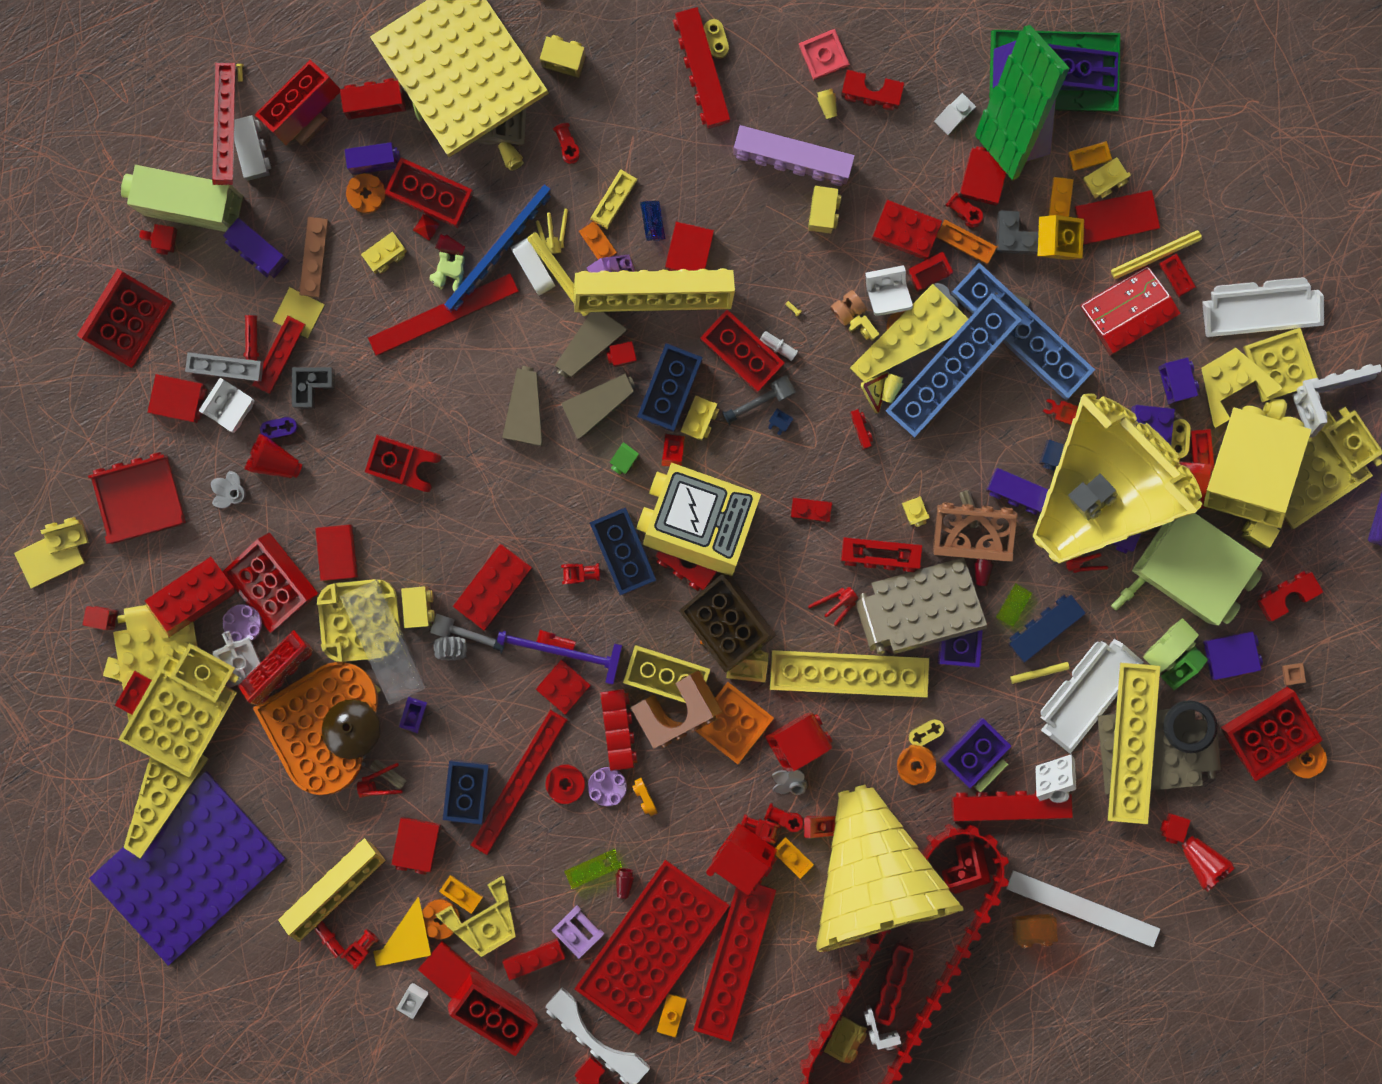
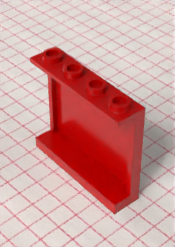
M161 452L149 455V459L136 458L130 460L131 464H114L112 469L105 471L104 468L94 470L92 475H88V478L93 483L107 536L104 537L106 544H114L186 524L168 455H162Z

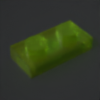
M1014 583L996 618L1014 627L1032 592Z

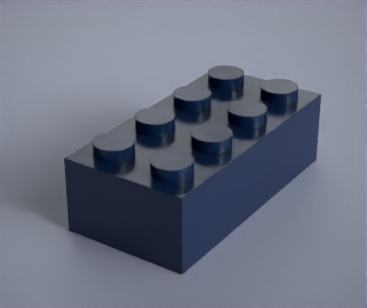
M666 343L637 418L674 432L703 357Z
M626 507L589 522L620 596L656 581Z

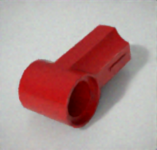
M539 630L536 640L539 643L574 650L576 644L573 640L558 637L556 634Z

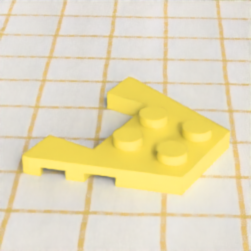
M1237 348L1232 349L1201 368L1215 428L1230 420L1221 401L1249 384L1257 381L1267 398L1283 389L1281 385Z
M503 876L487 884L496 903L463 923L460 922L452 906L435 914L440 921L480 957L516 937Z

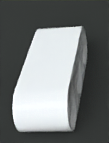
M527 238L510 247L538 296L555 287L554 282Z

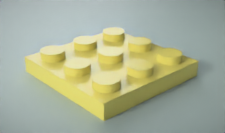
M1301 328L1243 347L1246 357L1283 388L1267 398L1259 383L1255 381L1262 402L1295 392L1298 387L1303 386L1304 380L1318 378Z

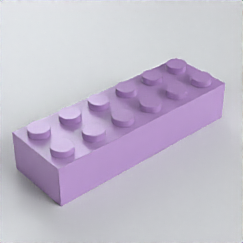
M741 125L739 126L733 155H736V158L739 160H755V163L761 166H766L767 164L774 165V168L780 171H785L786 169L793 170V173L799 176H804L805 174L812 175V178L818 181H823V179L831 180V183L837 186L847 184L855 156Z

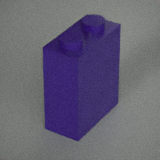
M392 142L344 149L347 169L352 175L395 169L400 160V152L397 147L393 146Z
M1249 631L1203 641L1212 680L1261 670L1263 661L1261 654L1257 652L1256 646H1259L1257 635H1254L1253 632Z

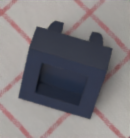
M777 408L769 420L768 429L771 430L775 425L779 428L777 434L780 435L783 431L787 430L794 418Z

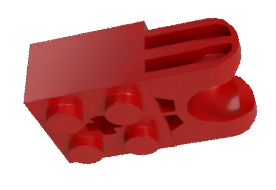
M377 434L365 473L424 492H431V484L418 476L417 467L422 462L438 463L441 461L442 456L435 452ZM392 454L395 462L387 464L388 460H385V456Z

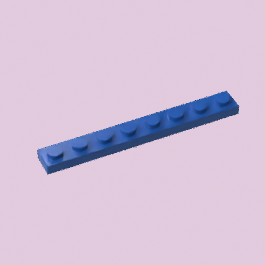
M545 184L447 300L444 304L446 309L452 312L454 309L457 311L464 302L462 299L465 295H470L475 290V283L479 279L483 280L489 272L487 269L490 265H495L500 260V253L504 249L508 250L514 242L512 239L515 235H520L526 228L525 223L529 219L532 221L539 212L537 209L540 205H545L550 200L551 189Z

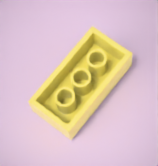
M635 645L623 683L686 703L675 683L698 670L705 682H707L710 668Z

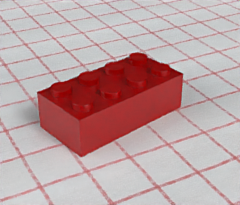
M309 60L255 116L284 145H287L340 93V88L324 71Z
M400 157L384 192L387 197L456 228H459L474 195L472 189Z
M726 310L700 338L703 344L756 393L785 364L782 359L729 310Z
M500 544L453 607L481 629L486 630L533 567L503 544Z
M209 557L144 601L156 621L170 638L234 595L235 591L233 585L214 559Z

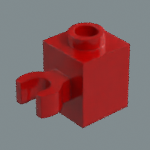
M154 224L153 232L140 230L139 238L151 241V248L156 250L157 254L168 255V252L174 253L178 230L171 226Z

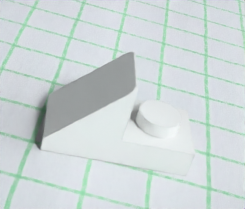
M962 93L945 108L934 122L949 135L976 106Z
M414 983L410 984L396 1009L413 1019L427 997L428 992Z

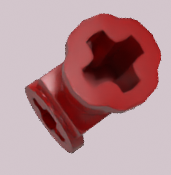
M562 123L554 127L553 131L558 136L564 162L574 164L579 160V148L571 136L570 124ZM568 150H571V152L574 153L573 157H570V155L568 154Z
M956 192L945 206L947 208L951 207L957 212L958 217L964 221L967 227H978L983 219V212L969 202L966 203ZM975 214L977 218L973 221L970 220V217Z
M596 563L594 566H584V564L561 565L564 577L562 584H576L590 579L600 581L599 563Z
M770 803L764 817L765 820L775 821L779 825L786 827L790 832L801 830L803 818L800 814L781 810ZM797 818L799 825L792 827L789 820Z
M744 814L741 825L764 841L776 843L775 837L778 828H781V825L760 818L756 820L748 817L747 814Z
M365 929L363 936L351 944L340 958H345L353 965L355 970L370 952V947L375 942H378L379 938L370 930Z

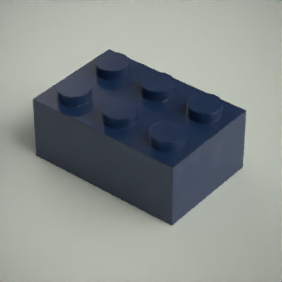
M460 760L449 761L443 820L473 824L484 823L490 764Z

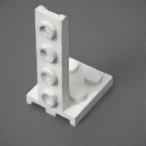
M1369 364L1356 371L1355 369H1349L1340 375L1333 373L1320 380L1314 378L1303 381V386L1298 387L1297 393L1293 394L1292 397L1304 427L1312 429L1310 437L1316 436L1327 423V413L1322 409L1319 393L1374 380L1377 374L1382 371L1380 364L1375 366Z

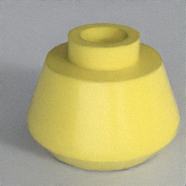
M1271 399L1263 407L1265 416L1281 421L1285 416L1287 403L1284 399Z

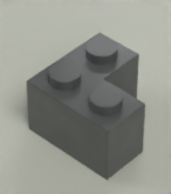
M1019 211L998 212L996 253L1035 255L1038 252V232L1019 231Z
M292 367L293 408L315 409V389H335V369L332 367Z
M1100 473L1087 485L1082 482L1068 496L1076 509L1089 521L1091 518L1095 519L1098 517L1103 507L1113 504L1117 499L1118 493Z

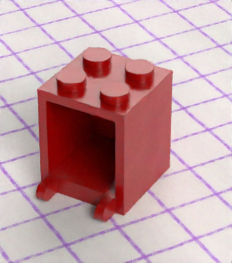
M738 823L714 855L706 874L713 876L714 873H717L749 895L752 890L756 891L763 877H767L772 870V866L777 859L774 857L777 849Z

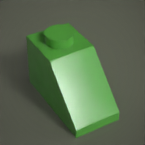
M623 442L610 461V464L613 465L611 469L619 475L622 472L626 475L640 457L639 453Z
M1194 646L1190 651L1182 654L1175 661L1176 665L1169 671L1166 670L1160 677L1175 690L1196 675L1208 659Z

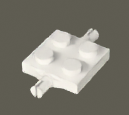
M226 631V633H222L226 645L213 651V656L235 667L233 674L239 676L236 683L230 680L227 681L226 685L230 688L239 685L261 662L250 637L240 641H233L230 631Z

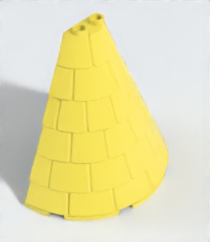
M1088 393L1081 397L1076 417L1073 418L1059 465L1056 466L1050 489L1047 492L1042 512L1033 533L1036 544L1044 548L1049 553V557L1059 564L1079 557L1082 554L1103 548L1106 545L1127 539L1129 536L1193 514L1202 505V502L1198 501L1202 494L1195 477L1189 468L1179 464L1181 457L1172 446L1149 424L1138 423L1135 413L1104 396L1096 399L1097 396L1095 394ZM1101 473L1116 489L1118 493L1117 499L1110 506L1106 505L1103 507L1098 517L1095 519L1091 518L1088 521L1072 504L1068 495L1082 482L1087 485Z
M866 785L855 787L854 792L847 790L838 793L836 826L831 846L832 852L827 872L828 878L824 893L820 930L816 944L817 951L828 952L861 942L860 938L909 923L934 920L963 911V906L951 894L949 887L918 850L916 843L903 829L901 823L888 809L874 788H867Z

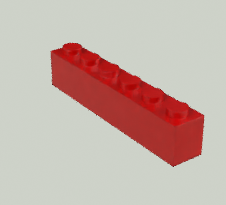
M698 7L675 13V19L672 21L675 31H679L681 36L678 39L680 49L685 50L686 57H683L686 69L690 68L692 74L689 76L691 87L696 88L697 94L694 95L696 105H701L703 112L700 113L702 125L706 124L707 129L728 124L730 123L729 113Z
M1036 790L1035 794H1027V791H1015V794L1007 795V791H996V795H988V792H976V795L968 796V792H957L956 796H951L953 821L1073 818L1072 794L1070 793L1068 800L1061 803L1053 802L1049 798L1040 801L1037 798Z

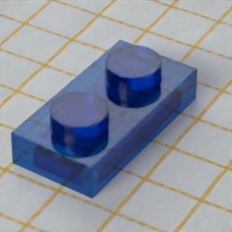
M640 202L646 241L666 239L660 202Z

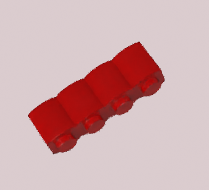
M624 689L600 692L610 771L634 768V763H637L636 751L632 752L631 744L635 743L634 732L629 731V724H632L631 712H627L626 705L630 704L629 693H625Z
M896 943L892 949L891 962L885 971V981L879 990V1000L873 1009L875 1022L889 1026L894 1020L895 1006L901 998V987L907 979V968L913 960V949L910 946Z

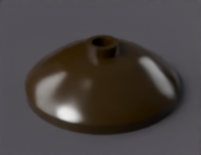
M345 700L337 703L327 712L322 724V737L326 747L334 755L344 759H357L365 756L375 747L380 736L378 715L371 706L359 700ZM349 724L350 729L348 731H345V726Z

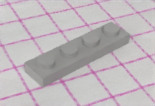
M188 352L185 372L261 381L264 362Z

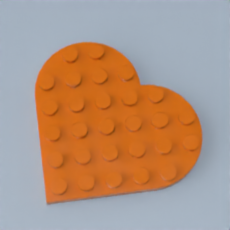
M332 662L323 665L271 696L266 702L253 707L290 779L300 789L315 795L338 793L348 787L360 771L363 757L357 759L338 757L326 747L322 737V724L327 712L341 701L359 700L368 704L377 712L378 693L372 678L356 665L344 662ZM349 724L345 726V731H348L350 729Z

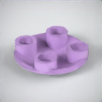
M236 605L230 608L223 616L224 632L230 631L233 641H240L248 637L253 641L260 634L262 628L261 617L249 605Z
M610 767L596 770L588 781L590 798L602 806L618 804L624 798L627 791V782L623 774L618 770L610 771Z

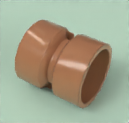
M853 290L845 294L842 301L837 300L830 306L834 315L844 326H847L854 319L855 315L859 316L867 310L862 300Z

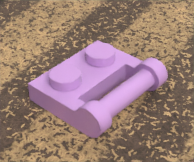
M576 905L551 931L580 958L604 935V932L601 929L598 930L580 911L581 908ZM574 916L593 935L590 940L571 922Z

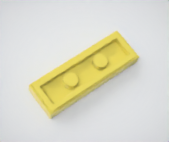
M620 170L590 220L608 229L636 184L637 179Z

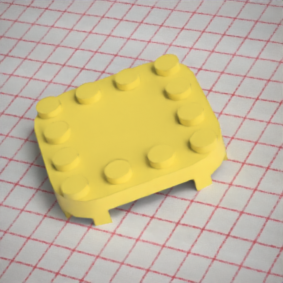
M376 579L334 583L327 585L321 591L319 597H317L321 647L330 659L345 662L383 658L392 655L398 650L401 640L398 602L395 589L390 583Z

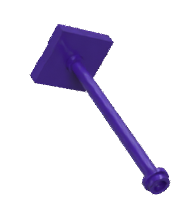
M499 631L497 643L502 646L504 643L604 665V668H608L605 683L613 684L622 648L621 644L614 643L612 656L605 658L506 635L507 631Z

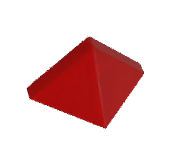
M423 214L413 231L430 241L440 224Z

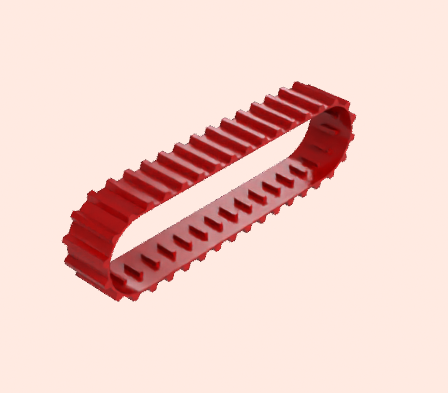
M951 824L945 825V831L939 833L936 837L929 834L926 837L928 845L921 853L930 863L929 857L936 847L939 849L941 847L939 844L949 837L956 839L955 835L968 834L967 837L973 839L974 835L985 840L983 845L987 849L991 847L995 855L992 860L997 864L996 876L993 875L992 877L994 880L993 885L988 893L985 892L984 896L986 898L979 910L976 909L974 911L976 915L969 928L965 927L966 933L959 945H955V953L950 962L946 961V969L941 978L936 979L937 985L930 997L927 995V1002L920 1014L917 1013V1020L911 1031L908 1030L906 1032L907 1038L901 1049L897 1048L898 1054L891 1066H887L888 1072L881 1083L878 1082V1084H892L893 1080L900 1081L903 1077L900 1072L902 1064L912 1061L909 1053L913 1045H921L920 1032L923 1028L931 1027L932 1023L929 1016L933 1010L940 1011L942 1006L938 1000L942 993H950L952 990L948 984L952 975L959 976L962 971L958 967L961 959L970 958L971 953L968 950L972 940H980L979 927L982 923L990 922L991 918L987 913L992 905L999 906L1001 901L997 895L1001 887L1008 886L1009 881L1004 877V866L1009 861L1004 854L999 853L996 849L998 841L990 834L982 836L979 834L978 828L972 824H968L965 829L955 828ZM891 929L879 932L875 938L868 937L866 940L869 949L865 955L859 954L856 959L859 967L856 972H848L849 984L846 989L838 990L839 1002L837 1006H829L827 1011L830 1018L826 1024H819L818 1031L820 1036L817 1041L810 1040L808 1043L810 1054L807 1059H803L800 1062L801 1072L805 1076V1079L800 1084H808L809 1073L814 1072L812 1065L816 1057L822 1055L824 1043L827 1038L831 1039L833 1036L831 1032L837 1020H842V1011L847 1002L851 1004V995L857 985L861 986L862 982L860 979L865 970L871 968L870 962L876 951L880 952V944L886 933H891Z

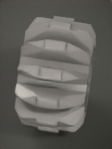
M446 636L435 640L434 653L437 659L455 661L466 657L467 645L465 639Z

